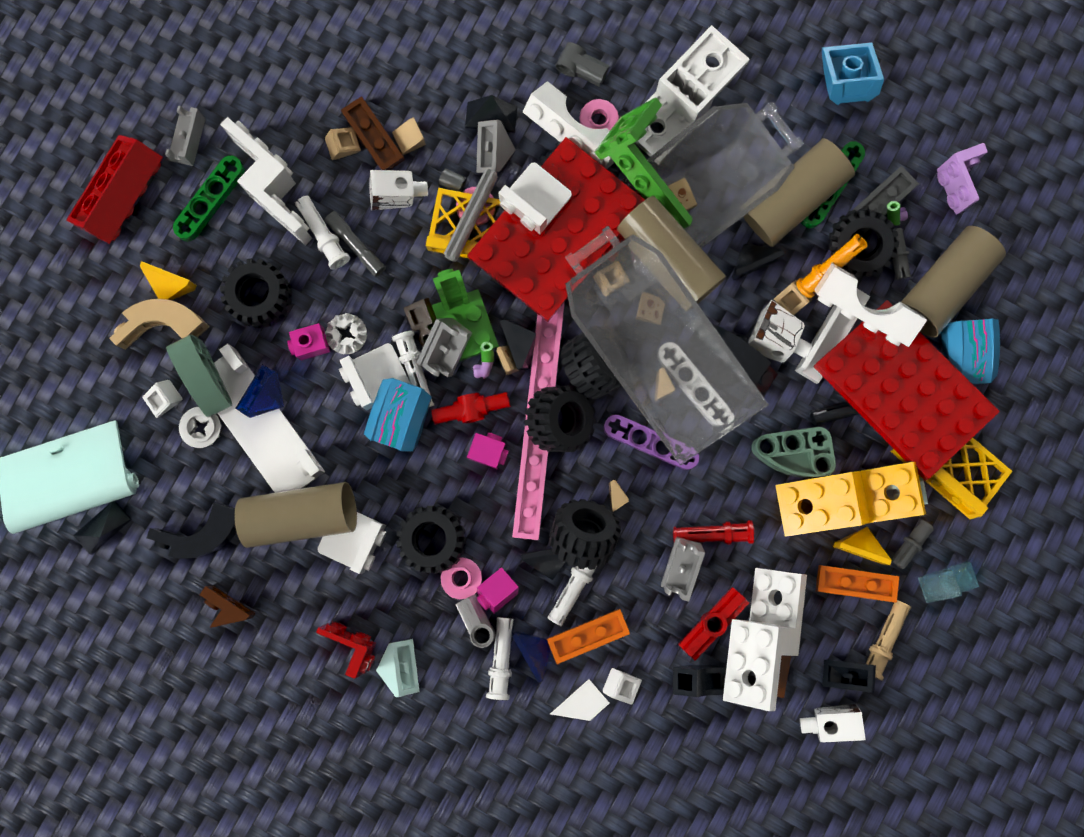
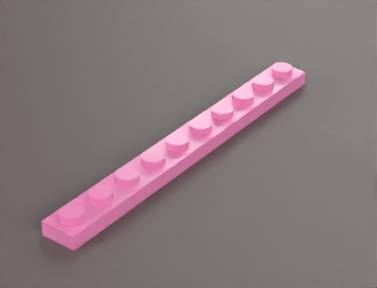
M564 303L549 322L537 314L528 402L530 398H534L533 394L537 391L556 385ZM525 426L512 537L539 540L548 452L547 450L539 449V445L533 444L531 441L533 437L528 436L526 431L529 428Z

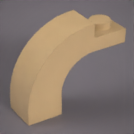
M150 299L136 303L122 312L129 321L117 326L114 334L109 339L116 346L126 350L144 332L155 326H170L181 338L190 334L198 338L209 328V325L199 315L180 303L167 299Z

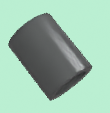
M445 168L440 176L439 185L453 191L462 192L467 178Z

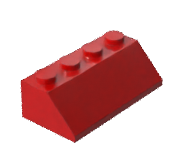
M118 135L66 221L110 244L112 240L119 236L121 232L120 226L123 221L133 213V205L138 197H141L146 192L147 182L160 169V161L163 157L137 139Z

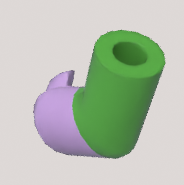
M891 201L887 204V219L894 226L900 225V221H905L908 218L906 208L900 207L899 202Z
M484 342L480 345L482 364H475L473 366L475 378L483 377L485 379L490 375L494 362L493 344L490 342Z

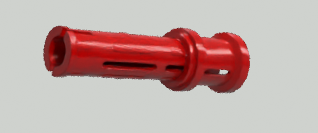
M749 520L747 523L731 524L730 521L722 523V526L673 527V541L675 542V538L679 537L699 543L723 541L724 544L731 545L732 542L747 541L749 544H753V522Z

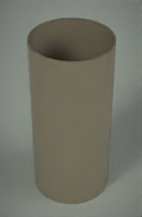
M822 138L741 209V214L751 229L766 244L773 247L854 177L855 170L848 158L835 144L828 139Z
M651 196L640 203L617 227V231L688 311L706 298L727 277L655 196Z
M976 226L965 227L901 301V303L921 313L927 319L919 331L920 333L929 337H937L1006 257V251L995 236Z
M348 482L238 499L235 506L236 531L241 544L245 548L350 533L355 531L357 525L355 497Z

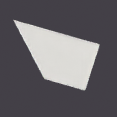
M588 679L550 714L591 721L609 702Z

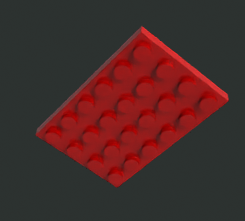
M567 137L564 138L541 166L572 193L570 200L549 225L539 234L534 229L533 231L527 229L520 222L521 219L514 213L509 214L504 210L467 255L472 262L547 322H549L619 237L620 233L617 231V227L623 219L645 200Z
M887 300L876 310L887 309L893 305ZM863 321L813 367L907 463L916 462L918 474L926 481L1000 411L920 332L909 347L902 343L897 346L885 338L887 334L880 330L874 333L865 328Z

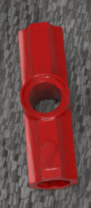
M731 587L708 612L702 615L700 621L678 645L696 661L718 636L725 633L732 619H735L749 602L736 589ZM711 617H717L720 622L718 629L710 631L707 626L708 620Z

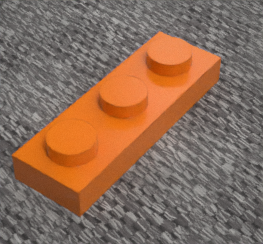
M818 565L817 592L897 603L899 576Z
M619 608L549 637L547 641L556 664H559L627 636L630 632Z

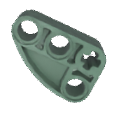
M190 334L166 346L168 355L177 373L206 417L213 416L232 406V401L207 347L201 339Z
M823 427L765 434L756 438L752 443L751 450L760 461L786 475L799 478H819L831 475L836 468L832 437L830 432ZM820 436L821 442L813 443L812 437ZM787 437L795 439L796 448L794 450H790L786 446ZM762 440L768 441L771 445V450L768 454L763 453L760 449ZM818 459H822L826 464L824 472H820L816 468V461Z

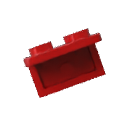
M333 621L331 624L327 623L318 627L316 633L355 649L345 673L346 676L356 679L360 675L365 674L366 671H370L375 659L372 652L376 645L375 642L370 641L371 636L356 631V634L347 632L345 625Z

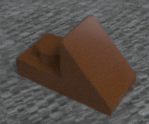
M214 585L205 586L200 593V596L206 599L204 603L214 610L221 609L210 628L251 619L256 614Z

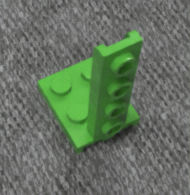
M655 97L621 116L594 153L600 160L610 156L645 200L655 196L683 228H686L692 223L691 215L634 144V142L640 140L646 134V127L657 119L656 113L662 104Z
M447 269L438 273V277L433 278L442 302L432 305L436 318H453L472 332L459 362L480 355V345L484 342L492 343L493 350L497 349L499 345L479 289L467 293L460 270Z

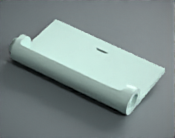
M116 420L0 458V498L3 521L7 530L12 534L134 495L139 487V480L136 474L131 473L125 468L118 422Z

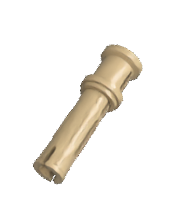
M898 600L897 603L894 602L876 644L870 646L869 650L871 653L866 662L868 665H876L875 678L881 681L884 679L882 674L888 661L893 658L891 651L911 609V606Z

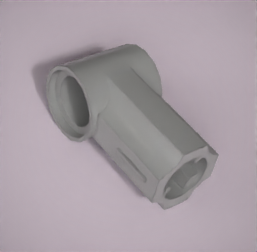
M475 594L455 605L470 634V640L473 645L484 648L494 642L496 631L490 624ZM480 628H485L489 631L490 638L486 643L480 642L477 639L476 634Z

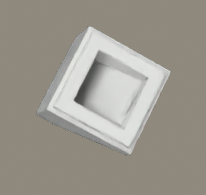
M170 380L155 383L142 397L156 418L183 400Z
M612 668L603 688V693L611 698L632 705L642 680Z

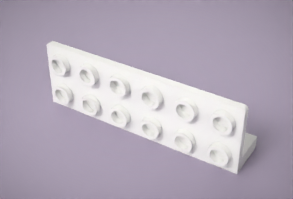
M229 344L219 349L223 356L214 364L231 398L232 406L219 412L218 415L272 490L277 493L302 489L325 473L322 466L239 352Z

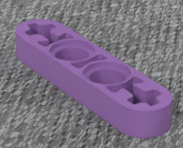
M612 415L604 423V432L608 437L680 469H692L699 462V453L695 448L623 416ZM618 420L620 421L619 426L627 429L628 424L633 426L628 433L627 440L622 438L625 434L622 431H617L615 434L612 433V428L608 426L609 422L614 423ZM636 430L645 432L647 437L645 443L640 445L634 443L632 440L633 432ZM664 440L669 443L670 451L668 454L661 455L657 452L656 444L658 441ZM675 445L680 447L677 452L685 454L687 451L691 452L690 457L694 459L693 462H688L684 465L683 458L677 455L674 460L670 459L675 452Z

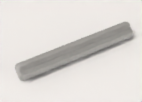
M491 169L484 170L444 252L445 258L453 262L458 260L498 178L495 171Z

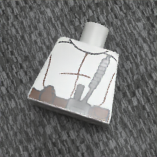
M370 170L369 191L371 210L411 207L414 197L428 196L427 181H413L411 171Z
M773 300L761 311L748 341V344L762 355L778 362H785L793 353L805 358L812 348V344L800 338L805 327L804 323Z
M857 704L814 709L815 717L800 718L802 735L818 734L820 742L866 740L862 712ZM828 721L834 722L831 727H825L824 725Z

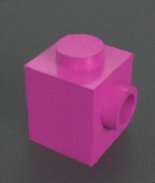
M319 323L289 332L291 340H288L287 343L290 353L301 361L331 352L325 330Z
M489 432L487 436L475 433L467 458L498 469L499 464H505L509 451L505 450L506 444L501 442V436Z
M501 567L477 587L478 597L476 599L485 610L490 609L493 613H496L518 594L519 587Z

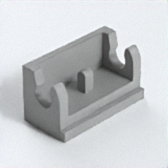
M178 106L177 113L179 117L170 149L166 150L165 155L169 161L193 166L205 117L197 108L191 107L189 112L184 110L182 106Z
M453 318L436 319L416 363L437 377L440 372L446 377H452L472 332Z
M679 537L675 538L661 582V587H664L666 594L671 596L672 592L677 593L682 600L689 602L705 555L701 543Z

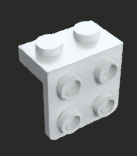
M531 163L510 188L504 185L498 193L501 202L500 206L509 214L514 213L521 219L520 222L530 231L534 229L539 234L549 225L572 195L568 188L537 163Z
M389 343L355 359L347 356L339 360L342 368L339 369L345 383L350 381L354 390L350 392L356 406L361 405L366 411L372 408L383 379L394 378L411 384L393 346Z
M357 512L355 531L322 537L318 546V552L351 567V571L362 574L365 570H370L375 560L373 553L376 546H381L387 532L384 531L386 525Z

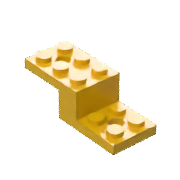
M916 462L775 485L785 536L860 526L873 522L926 514ZM890 485H895L899 488L900 495L896 500L890 499L886 494V490ZM804 499L810 500L813 504V510L809 514L804 513L801 509V503Z

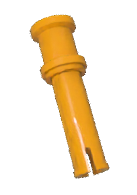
M855 234L852 239L824 263L814 265L812 271L807 276L796 281L798 290L807 298L814 297V289L831 263L842 268L863 249L867 248L868 245L863 237L860 238L859 234Z

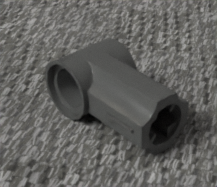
M568 42L555 66L558 71L566 76L575 77L576 75L600 87L610 65L587 55L581 46Z

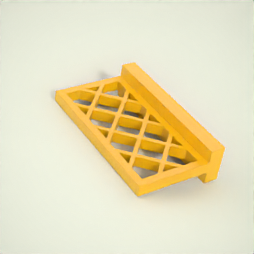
M438 188L430 232L425 245L428 251L444 254L456 229L449 216L460 209L464 212V206L469 203L473 194ZM443 196L454 197L458 206L446 213L441 206ZM488 197L485 204H490V206L486 208L484 205V210L481 211L478 218L487 214L494 224L495 220L489 211L496 206H500V200ZM440 210H441V212H442L444 215L439 218V214H440ZM445 219L448 220L454 229L447 235L436 234L437 224ZM475 224L474 228L479 235L471 240H467L459 257L468 258L467 255L478 243L476 241L481 239L489 228L481 233Z
M972 438L967 442L968 445L965 444L960 449L963 463L952 464L951 459H949L931 478L925 481L969 519L984 515L988 509V503L1012 473L1011 469ZM892 448V450H891L890 452L893 453V454H894L898 459H900L903 463H907V462ZM967 449L977 451L980 462L969 463ZM980 466L983 480L972 481L970 467ZM987 466H994L1001 472L997 480H989ZM963 467L964 482H959L954 478L953 468ZM983 484L985 496L982 500L974 495L973 485Z

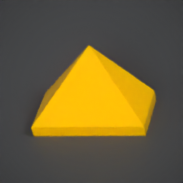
M145 262L140 264V268L158 299L173 300L194 291L197 287L188 279Z
M868 527L836 541L833 546L834 548L882 565H890L892 561Z

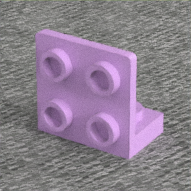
M984 143L955 153L937 169L938 181L944 186L948 195V205L954 210L956 215L962 213L979 200L969 171H971V167L979 164L980 158L988 152Z

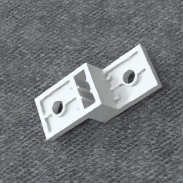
M711 25L659 79L656 92L646 101L648 102L656 97L662 104L656 113L657 119L654 122L661 123L664 130L661 133H654L649 125L645 129L647 131L646 134L634 143L656 163H659L709 111L713 99L748 64L750 59ZM709 57L716 58L719 61V66L709 67L706 64V59Z
M227 117L220 125L233 142L255 160L254 164L237 182L254 201L306 246L312 239L307 232L310 228L296 212H291L281 200L296 184L291 177L293 172L287 167V163L277 154L273 155L268 150L269 148L258 137L255 139L240 121L234 123Z
M755 568L750 619H732L723 701L766 711L776 710L781 655L798 656L807 575ZM777 591H780L782 594V601L779 605L774 601V595ZM750 671H753L756 676L753 686L748 681Z

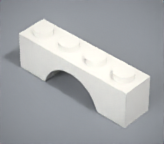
M548 81L531 93L523 110L525 115L559 142H562L567 137L606 169L614 163L610 156L600 160L594 153L610 130L607 128L592 129L578 123L566 108L567 96Z
M831 263L814 289L816 294L819 295L818 300L829 307L833 304L842 309L840 313L851 320H854L855 317L864 321L863 326L874 333L880 330L887 334L885 338L897 346L902 343L909 347L927 319L921 313L901 302L883 310L865 307L859 302L857 297V278L841 267Z

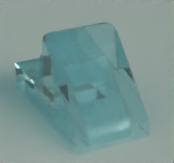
M969 561L918 577L927 603L960 597L962 592L979 587L971 562Z

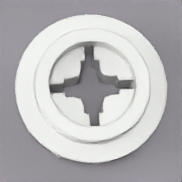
M345 313L335 316L328 323L325 335L328 345L334 351L340 354H352L364 345L367 338V330L360 318L356 315ZM347 327H351L349 332L355 339L345 337L341 341L342 335L337 329L346 330Z
M194 407L182 416L179 423V433L183 441L189 446L203 448L213 445V442L220 437L219 433L222 425L217 414L206 417L199 407ZM196 420L203 424L208 423L204 428L206 435L201 432L193 433L198 428Z

